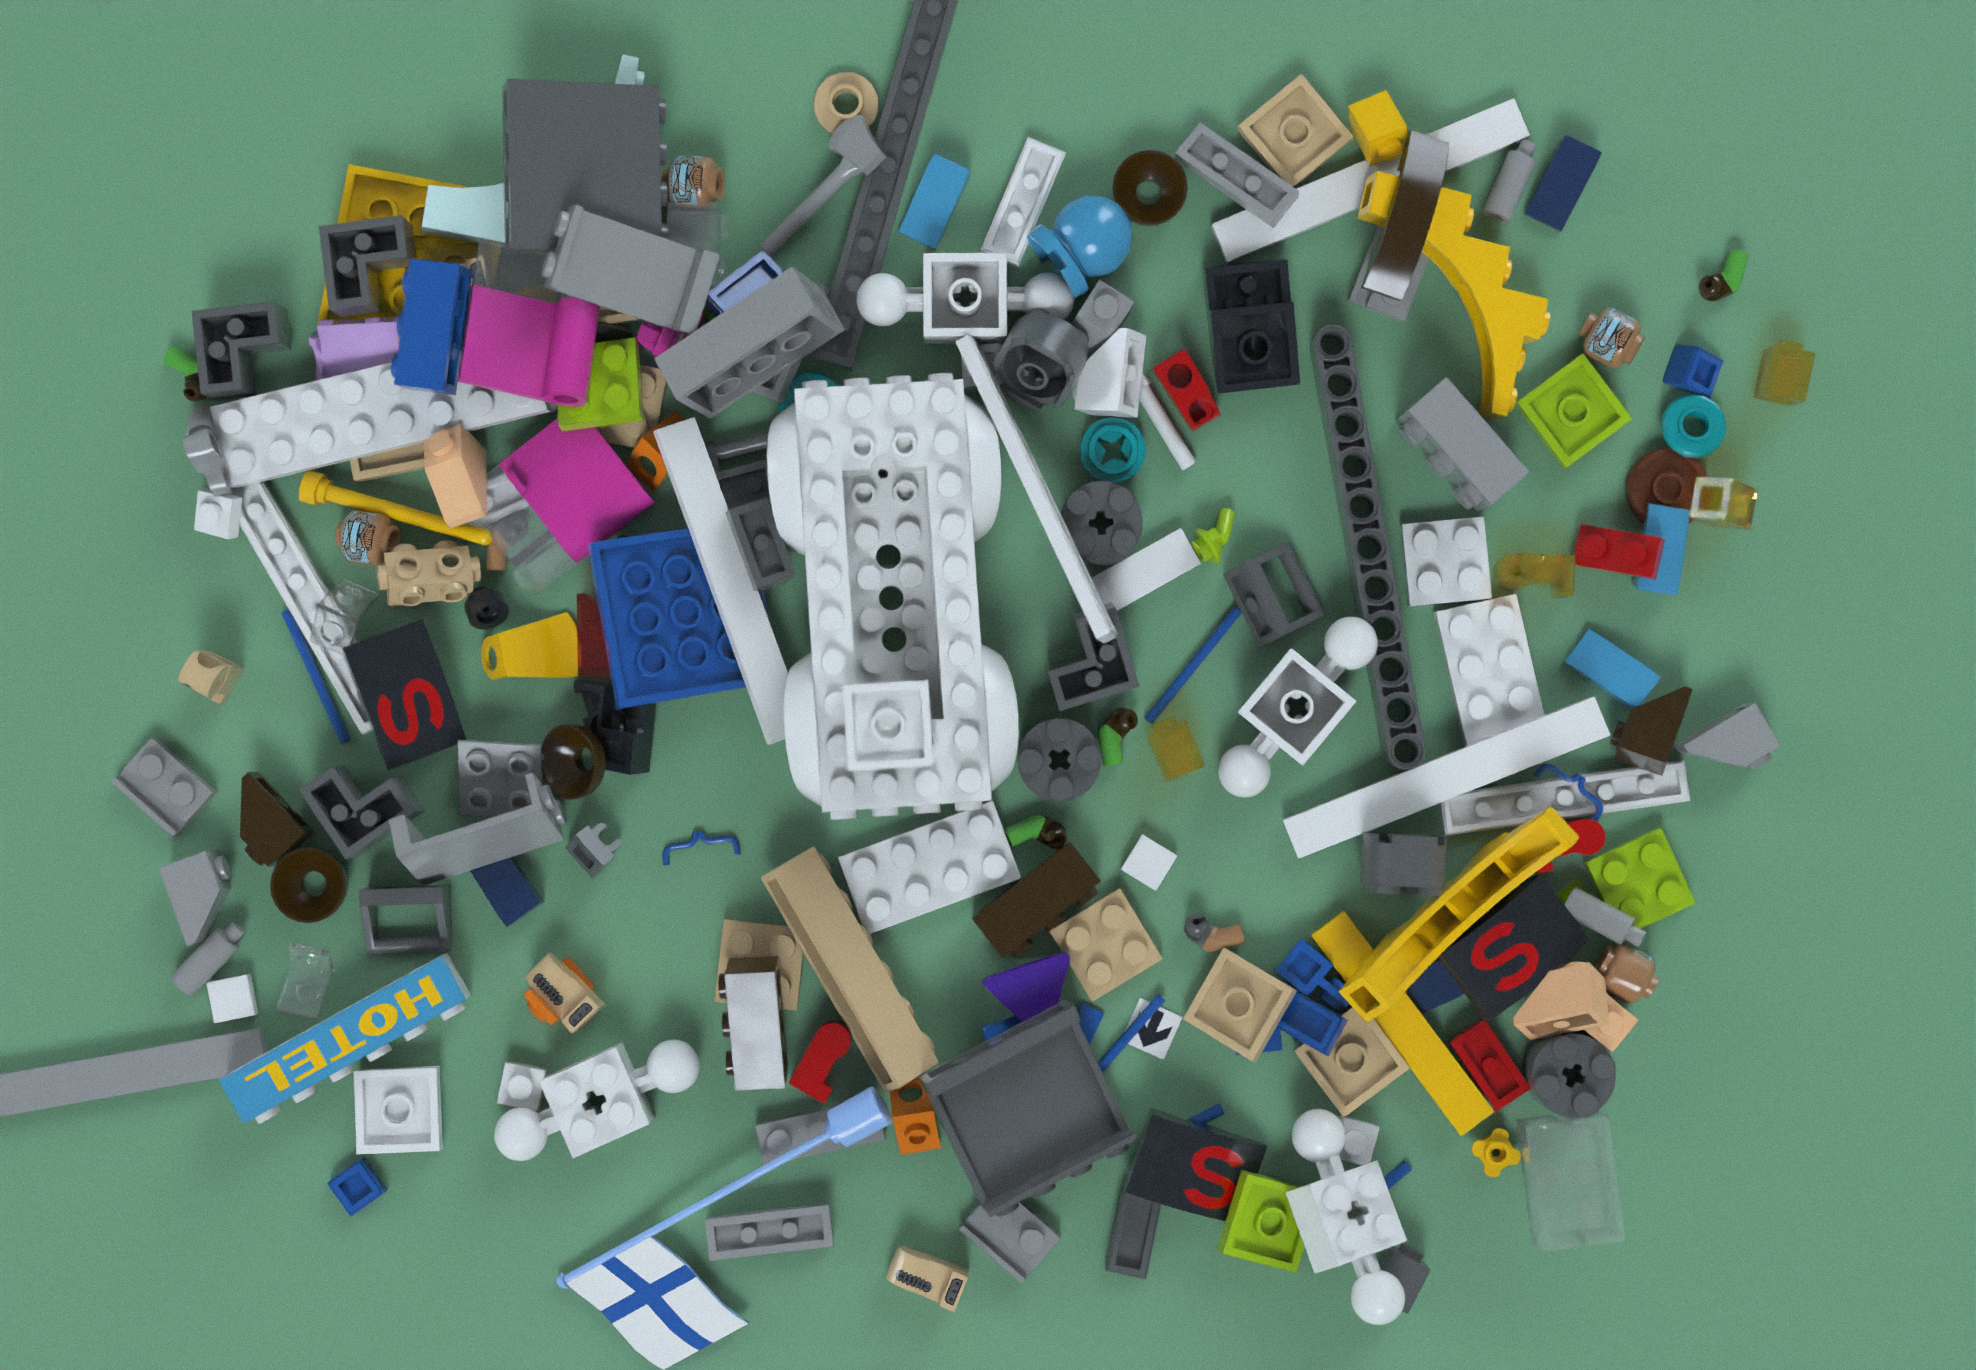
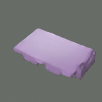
M398 317L339 320L338 323H334L333 320H319L317 331L313 332L309 337V344L313 347L316 358V381L392 362V358L395 353H398L399 348L398 338L400 336L397 333Z

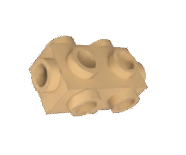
M450 540L436 543L433 549L416 550V547L411 544L397 545L391 552L384 553V565L376 566L379 590L387 591V604L396 610L400 609L402 605L416 606L423 602L434 601L453 603L467 599L473 594L474 582L481 580L479 558L470 557L468 546H458L456 542Z

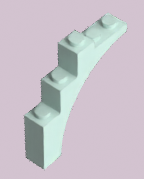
M622 55L614 84L643 85L645 72L637 70L639 58ZM504 182L497 185L469 188L428 185L422 233L505 249Z

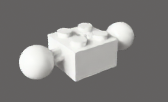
M923 253V287H906L896 276L878 273L871 275L862 282L857 292L856 303L862 317L876 326L895 324L902 319L906 312H923L925 344H956L955 341L967 335L972 336L979 344L1003 343L1007 337V312L1025 311L1026 315H1028L1031 310L1042 308L1050 314L1065 320L1073 309L1074 296L1064 278L1051 272L1040 273L1032 277L1025 287H1007V253ZM961 291H969L970 297L977 299L970 302L969 307H962L960 302L954 301V299L961 297Z
M1344 617L1335 621L1325 635L1324 648L1326 654L1315 667L1292 648L1287 652L1238 711L1240 715L1261 732L1250 745L1234 746L1226 751L1220 759L1218 777L1225 790L1234 796L1243 798L1255 796L1263 791L1271 776L1269 760L1279 748L1283 749L1304 766L1357 702L1334 682L1345 669L1355 670L1362 668L1374 658L1378 647V639L1375 630L1367 621L1358 617ZM1302 696L1308 700L1305 704V708L1309 711L1305 717L1296 715L1294 718H1291L1288 715L1291 708L1287 701L1291 697L1295 700H1299Z
M674 1039L666 1040L654 1047L649 1054L647 1065L634 1070L623 1042L549 1074L540 1080L539 1083L550 1108L538 1113L530 1108L518 1107L504 1113L498 1120L494 1130L496 1146L505 1157L515 1161H526L536 1157L543 1150L549 1135L561 1131L572 1158L582 1155L649 1125L655 1119V1115L645 1092L656 1087L667 1093H679L688 1089L694 1084L699 1075V1057L694 1048L688 1043ZM591 1091H594L596 1096L604 1095L606 1097V1102L601 1105V1109L590 1103Z
M1324 1109L1306 1111L1294 1123L1292 1142L1296 1151L1304 1159L1316 1163L1322 1180L1286 1192V1196L1313 1271L1318 1273L1352 1261L1358 1278L1351 1290V1304L1354 1311L1362 1320L1369 1324H1388L1401 1314L1405 1304V1292L1402 1284L1394 1275L1380 1269L1375 1253L1406 1242L1407 1239L1378 1161H1374L1344 1171L1338 1155L1345 1143V1130L1342 1122L1335 1114Z

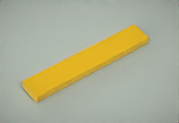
M1341 911L1310 935L1345 983L1373 951L1345 911ZM1406 993L1399 998L1392 1008L1374 1018L1375 1022L1460 1136H1463L1495 1112Z

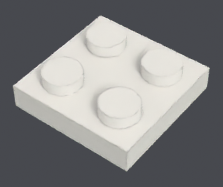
M1484 517L1400 525L1407 607L1492 599Z
M928 680L842 685L847 771L934 766Z
M440 1066L374 1068L353 1071L356 1154L426 1152L443 1149Z

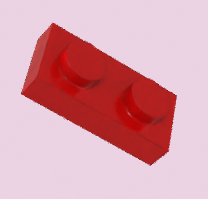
M1580 524L1572 565L1656 580L1665 539L1657 536Z
M1483 1018L1448 1040L1496 1112L1530 1090L1528 1083Z

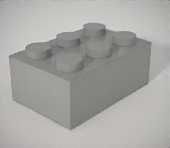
M1447 377L1396 419L1401 425L1398 431L1403 439L1413 448L1418 445L1428 456L1425 460L1427 466L1440 479L1445 476L1455 487L1452 491L1454 497L1467 510L1472 507L1478 512L1491 506L1529 473L1528 469Z

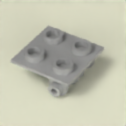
M475 739L458 740L460 816L496 817L532 805L525 775L533 772L542 784V745L538 743H513L510 741L506 743L501 741H476Z

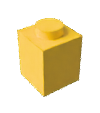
M1387 90L1348 105L1350 131L1370 166L1382 161H1391L1403 152L1407 139V125Z

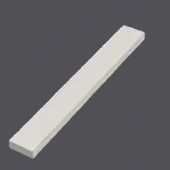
M1515 98L1426 134L1450 143L1445 173L1521 142L1522 139L1526 140L1530 136ZM1402 153L1391 161H1382L1372 166L1368 164L1367 160H1364L1297 188L1299 190L1298 199L1274 228L1248 210L1213 223L1211 229L1226 264L1358 210L1366 178L1376 171L1399 176L1400 171H1397Z
M969 335L955 341L1096 639L1106 643L1116 638L1118 633L980 344Z
M695 417L656 429L653 432L766 743L767 745L774 744L785 739L784 692L788 672L759 592L754 591L726 516L728 507Z
M263 481L234 489L230 488L231 492L228 494L242 497L241 528L361 734H367L371 731V728L342 655L343 647L359 641L266 482Z
M1591 696L1420 764L1416 768L1405 770L1283 819V823L1299 859L1360 835L1363 832H1368L1608 737L1610 733L1596 698Z

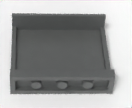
M512 78L506 80L502 86L505 255H522L526 251L554 252L559 238L553 235L558 215L561 210L567 212L568 206L575 204L584 207V211L668 239L667 224L661 223V207H665L667 204L666 182H661L660 165L664 166L666 163L667 147L665 140H660V124L665 122L666 103L665 99H659V86Z
M1066 1000L918 1076L981 1208L989 1217L995 1214L997 1217H1001L1015 1211L1019 1207L1018 1202L1031 1195L1040 1197L1051 1192L1056 1187L1055 1183L1067 1176L1074 1178L1087 1173L1092 1169L1093 1162L1105 1156L1107 1158L1119 1156L1129 1149V1143L1137 1140L1136 1134L1128 1128L1078 1023L1081 1019L1075 1006Z

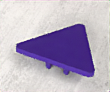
M1060 952L987 976L983 979L982 984L1023 1022L1059 1003L1070 956L1066 952Z

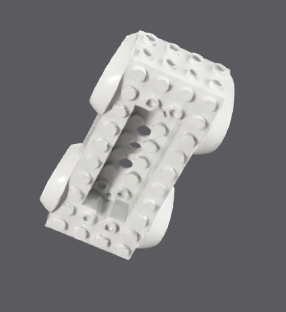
M952 373L928 375V381L912 382L911 376L906 375L887 377L886 384H870L869 378L844 380V386L828 387L827 381L824 380L803 382L801 389H794L795 403H792L773 419L769 429L767 445L769 494L775 524L784 544L790 549L805 555L811 653L800 659L790 668L784 692L785 741L793 781L802 795L821 806L822 812H830L831 820L856 818V810L872 809L873 817L898 815V807L913 806L915 814L940 812V804L954 803L955 810L957 811L982 809V801H991V792L1009 777L1015 764L1019 735L1016 692L1009 667L1002 655L981 644L974 543L985 536L992 528L1000 502L1001 457L995 424L988 410L983 405L964 394L963 379L953 380ZM883 545H893L901 554L899 564L892 569L881 567L876 560V553ZM886 587H895L903 595V603L896 610H887L879 602V594ZM891 627L901 629L906 635L904 648L897 652L888 651L882 644L884 631ZM928 680L934 766L847 771L842 685Z

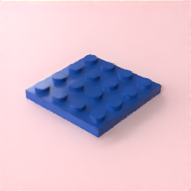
M688 528L587 544L617 709L746 688ZM761 590L758 592L769 619L765 591Z

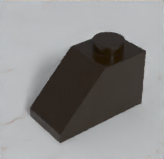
M1684 686L1631 709L1626 723L1618 720L1610 744L1617 746L1614 760L1662 776L1693 689Z
M247 772L242 777L240 838L247 844L244 848L245 852L254 862L260 866L264 864L268 867L276 866L282 857L296 850L315 831L259 772Z

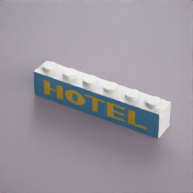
M446 952L233 1070L218 1081L242 1123L244 1124L255 1118L258 1124L280 1113L281 1110L278 1104L292 1097L295 1103H298L316 1093L318 1089L315 1084L321 1080L330 1077L334 1083L355 1071L352 1063L364 1056H367L369 1062L388 1053L392 1050L389 1043L403 1035L406 1041H409L429 1029L425 1022L438 1015L445 1021L463 1011L465 1006L462 1002L467 1000L471 994Z

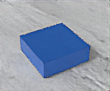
M364 1157L327 1183L350 1217L387 1191Z

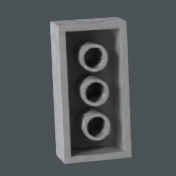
M790 267L654 359L675 399L711 419L845 329L823 289L794 267Z

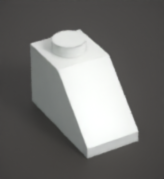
M1119 328L1086 361L1085 367L1073 390L1075 410L1093 416L1138 417L1146 335L1128 328Z

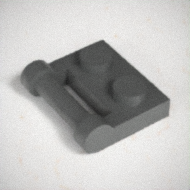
M769 431L716 445L714 441L704 443L728 510L765 497L771 503L767 459L721 471L719 462L723 459L767 448Z

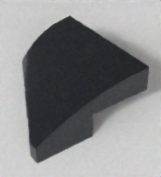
M574 680L575 693H582L588 717L583 718L584 726L597 736L605 751V770L627 775L648 773L650 769L656 703L617 709L611 683Z

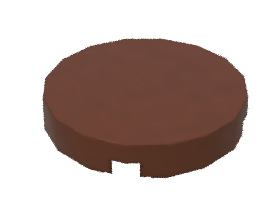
M1659 448L1642 455L1631 466L1625 480V498L1630 511L1643 524L1648 503L1689 509V523L1703 512L1707 503L1709 479L1703 465L1696 458L1684 457L1670 448Z

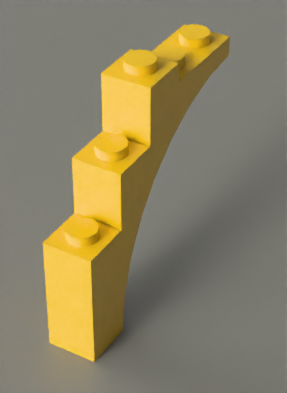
M1376 171L1366 178L1357 219L1380 227L1384 226L1399 176ZM1441 187L1422 253L1439 267L1457 291L1470 317L1481 361L1482 392L1479 414L1482 418L1497 420L1507 417L1508 412H1511L1516 404L1518 392L1517 388H1514L1517 372L1521 371L1526 358V349L1522 348L1523 344L1540 340L1541 336L1546 333L1550 322V312L1546 311L1549 299L1502 288V285L1507 283L1512 270V261L1508 260L1510 247L1465 236L1464 232H1468L1474 216V209L1470 208L1472 195Z
M1549 806L1510 833L1505 831L1481 847L1456 877L1445 883L1441 896H1429L1411 919L1386 934L1339 990V993L1366 1022L1389 1010L1428 966L1475 921L1528 877L1571 848L1579 839V836L1552 806Z

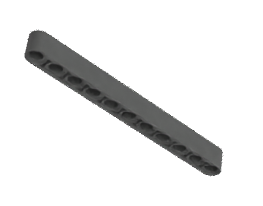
M1329 324L1322 327L1313 337L1310 343V356L1357 617L1367 621L1371 626L1377 618H1383L1391 626L1390 637L1385 641L1378 639L1376 654L1366 665L1380 745L1384 760L1390 767L1410 770L1422 763L1425 757V744L1356 361L1349 332L1338 324ZM1325 336L1336 338L1340 343V353L1337 355L1326 354L1320 346L1321 338ZM1332 376L1343 378L1348 385L1346 395L1336 396L1332 394L1328 388V379ZM1346 416L1354 422L1355 432L1353 436L1344 437L1337 432L1335 421L1338 417ZM1355 457L1361 462L1362 473L1359 477H1350L1344 472L1342 468L1344 458ZM1353 497H1361L1368 502L1369 514L1366 518H1358L1351 513L1350 502ZM1361 537H1368L1375 542L1377 552L1372 559L1363 558L1358 553L1357 543ZM1370 577L1377 578L1383 583L1384 593L1379 600H1373L1365 593L1364 585ZM1385 658L1394 660L1399 668L1397 677L1391 682L1384 680L1379 672V666ZM1393 699L1401 700L1406 708V714L1399 722L1392 721L1387 715V705ZM1402 739L1409 741L1413 747V755L1405 763L1399 762L1394 755V747Z

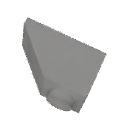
M1101 280L1098 281L1071 324L1075 328L1082 330L1088 337V359L1121 328L1134 305L1133 300Z
M1744 703L1673 746L1677 752L1733 767L1748 766L1752 770L1770 761L1773 758L1770 752L1781 745L1756 703Z
M217 849L206 850L159 868L186 946L204 942L208 938L231 889L228 880L232 877L230 865L224 855H219Z

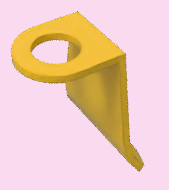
M565 612L486 637L481 646V661L486 675L492 680L504 677H580L583 667L582 641L576 622L570 613ZM490 647L494 649L497 658L495 670L489 661Z

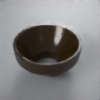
M1156 150L1139 151L1126 158L1118 167L1112 185L1114 201L1126 212L1131 222L1142 226H1158L1175 217L1184 205L1188 190L1187 178L1180 164L1170 155ZM1144 182L1155 183L1160 189V199L1156 203L1149 205L1140 202L1136 195L1137 187Z
M579 724L559 725L546 735L542 743V774L551 790L561 798L568 800L580 799L592 794L601 784L606 766V754L597 736L590 729ZM585 747L590 750L593 756V765L590 770L584 767L581 759L582 751Z
M314 847L298 848L282 857L276 864L270 881L271 896L280 912L288 918L302 923L319 922L329 918L343 904L348 889L347 874L341 862L331 853ZM312 871L321 873L326 879L325 891L319 896H312L304 889V879Z

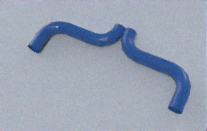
M1547 763L1541 765L1533 774L1539 778L1545 770H1551L1566 782L1573 783L1578 781V789L1582 795L1597 806V811L1591 819L1597 821L1602 815V802L1585 789L1584 783L1586 779L1580 774L1576 773L1574 776H1568L1555 765Z
M704 831L692 833V839L688 842L668 845L663 851L662 858L663 865H670L669 852L694 846L698 841V837L706 844L731 842L734 846L735 855L741 854L736 838L732 836L708 838L705 836Z

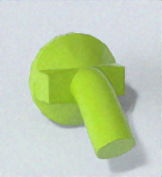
M1227 508L1220 509L1216 527L1209 531L1200 528L1194 530L1195 540L1191 542V545L1203 563L1209 561L1213 565L1219 564L1223 546L1231 536L1235 518L1233 510Z

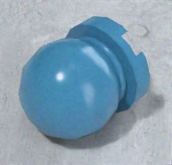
M1085 195L1068 202L1056 215L1052 229L1046 228L1043 224H1038L1026 236L1041 264L1049 259L1060 276L1066 281L1074 299L1089 291L1086 283L1087 277H1103L1116 271L1128 256L1133 241L1131 221L1120 205L1106 197Z

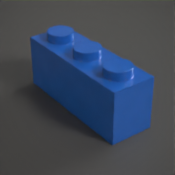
M410 258L409 269L405 270L402 279V289L404 294H406L404 310L399 313L397 318V333L400 336L398 353L394 354L391 362L394 385L409 390L456 395L472 270L460 264Z

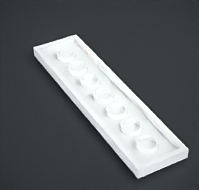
M391 362L210 407L218 436V445L223 454L226 481L229 487L233 489L423 443L425 439H429L434 433L460 423L464 426L465 430L473 431L551 412L549 402L458 382L456 395L405 389L394 385Z

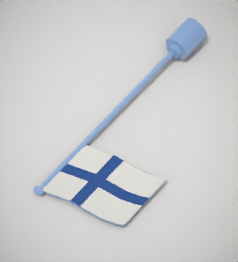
M871 1086L827 1111L829 1120L824 1122L825 1132L566 1275L562 1272L559 1273L556 1278L557 1285L561 1288L571 1287L599 1309L637 1352L663 1370L749 1323L748 1320L742 1318L722 1303L683 1259L653 1236L829 1138L835 1144L841 1142L848 1148L892 1123V1119L883 1098Z

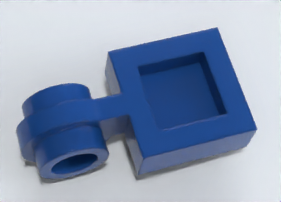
M1300 938L1275 968V971L1307 997L1319 985L1323 990L1318 996L1337 1011L1343 1005L1345 1007L1349 1005L1346 999L1339 993L1344 984L1336 977H1333L1330 982L1323 978L1333 964Z

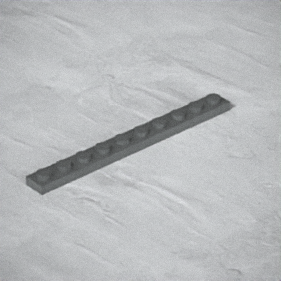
M914 0L875 135L876 143L887 157L868 176L864 174L828 298L845 330L815 349L812 354L814 360L849 370L853 369L866 320L857 308V292L865 279L881 272L959 0Z

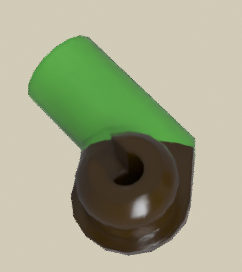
M1729 250L1723 271L1711 276L1706 275L1700 280L1698 288L1701 297L1708 301H1719L1736 293L1740 289L1749 254L1739 250Z
M171 346L164 356L163 363L184 374V385L186 387L183 390L184 396L193 402L208 398L201 394L197 357L175 346Z
M1123 707L1115 709L1098 728L1103 766L1123 763L1120 742L1131 729L1137 726L1138 717L1134 710Z
M1039 813L1004 828V832L1012 847L1032 838L1052 849H1058L1064 846L1067 841L1064 826L1060 822Z

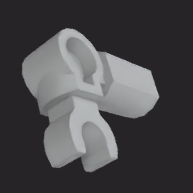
M199 405L192 408L187 414V436L183 437V445L191 464L195 466L198 473H204L212 494L217 497L231 492V489L226 481L223 454L217 442L218 436L212 419L211 406Z

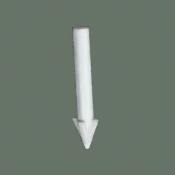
M1142 374L1139 401L1183 471L1195 464L1196 461L1149 386L1152 381Z

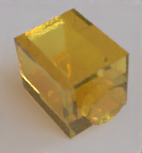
M1780 340L1778 345L1774 344L1763 350L1753 398L1788 406H1796L1805 402L1816 353L1803 350L1804 345L1801 343Z
M1696 477L1689 518L1713 527L1751 530L1758 489L1734 479Z
M1171 716L1151 725L1154 732L1146 735V739L1165 782L1205 766L1187 720L1177 723L1175 717Z

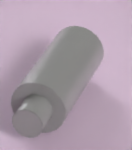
M1522 139L1517 151L1510 150L1482 210V213L1487 217L1501 223H1510L1536 165V161L1532 158L1536 148L1534 143Z
M1577 887L1572 890L1564 904L1575 921L1620 945L1627 940L1639 947L1646 936V931L1634 926L1636 920L1634 917Z
M234 921L225 930L217 928L170 976L172 982L185 994L194 996L240 948L237 941L245 933V930Z

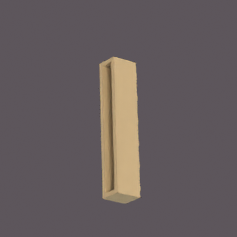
M813 846L761 876V880L884 1093L901 1088L938 1064L939 1061L934 1054L935 1047L933 1042L918 1027L914 1020V1011L907 999L900 996L893 983L894 978L890 968L885 962L880 961L872 947L873 941L870 933L864 926L859 925L851 911L852 904L849 897L843 890L837 887L833 880L831 867L827 859L818 853Z

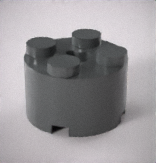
M1042 308L1031 310L1028 315L1021 317L1015 322L995 356L993 370L994 374L998 372L1002 381L1001 389L1013 401L1031 409H1041L1043 405L1055 404L1054 407L1062 405L1068 399L1088 359V337L1082 330L1075 328L1069 322L1050 314Z
M1096 481L1082 485L1069 495L1060 513L1084 564L1090 567H1108L1122 561L1135 548L1142 533L1143 518L1138 502L1129 490L1112 482ZM1096 515H1103L1104 521L1111 522V526L1106 528L1104 535H1098L1097 529L1090 528L1089 523L1094 522Z
M1054 718L1043 721L1028 731L1021 741L1017 763L1022 780L1032 792L1050 801L1063 802L1080 797L1092 787L1099 775L1102 757L1097 740L1085 726L1074 720ZM1065 749L1069 753L1066 761L1070 765L1066 770L1058 767L1053 771L1049 767L1052 759L1048 754L1052 750L1061 752Z
M1363 832L1361 883H1364V891H1375V893L1401 894L1402 886L1404 887L1403 892L1441 896L1442 888L1445 887L1447 837Z
M1578 1031L1535 1039L1526 1051L1522 1065L1523 1077L1530 1087L1529 1092L1532 1097L1550 1111L1564 1117L1579 1118L1592 1116L1606 1104L1615 1086L1616 1064L1609 1052L1598 1041ZM1565 1067L1575 1071L1572 1079L1562 1075Z

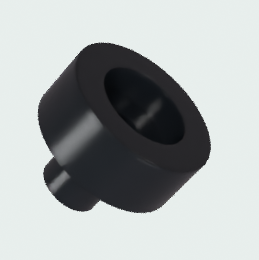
M484 586L476 587L473 590V594L467 598L464 604L468 621L476 629L486 630L494 628L503 623L509 614V608L503 594L499 590Z

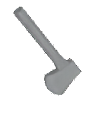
M856 115L846 119L833 132L828 148L843 156V159L837 168L760 244V247L770 257L847 181L862 172L868 176L887 157L876 143L863 115Z

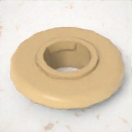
M839 72L828 77L818 87L814 97V112L819 123L830 133H833L846 119L856 115H863L868 126H870L878 112V96L874 86L865 77L853 72ZM843 93H850L858 99L859 104L853 113L841 114L834 107L835 99Z

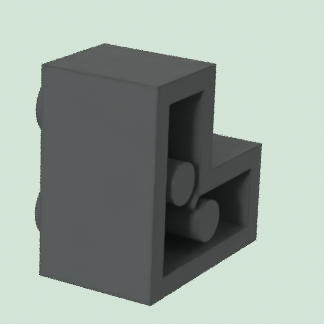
M401 215L318 226L329 310L340 317L382 312L377 271L409 267L410 258L417 259L413 225Z
M275 301L191 311L201 394L211 399L220 400L256 395L251 355L292 350L287 309Z
M1111 602L1104 604L1118 633L1116 638L1102 643L1096 639L1084 612L1074 613L1072 617L1083 654L1044 666L1059 711L1140 687L1116 607Z
M333 766L299 789V792L345 859L360 856L391 835L389 819L405 814L411 821L425 811L403 777H391L364 795L345 766Z

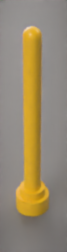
M308 470L304 474L299 487V500L314 506H319L321 503L327 504L330 501L362 511L382 513L393 520L481 545H489L493 541V533L488 529L468 523L449 528L443 516L334 486L333 481L328 480L326 474Z

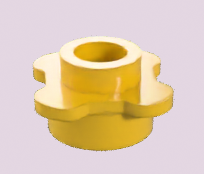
M1503 1128L1493 1129L1492 1134L1484 1136L1481 1140L1474 1141L1471 1147L1472 1154L1479 1157L1480 1161L1484 1164L1483 1171L1489 1177L1499 1176L1503 1168L1508 1165H1517L1521 1159L1520 1151L1512 1147L1508 1140L1509 1134ZM1494 1149H1499L1500 1154L1498 1156H1493L1492 1152Z

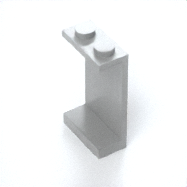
M576 204L568 206L567 212L560 211L553 235L559 237L554 253H547L541 270V276L546 277L544 287L686 335H690L697 330L720 254L705 249L697 250L584 211V207Z
M532 772L525 775L532 805L428 839L419 832L405 814L389 819V825L396 857L424 886L565 840L561 825L567 823L562 803L560 800H554L550 786L548 784L542 785Z

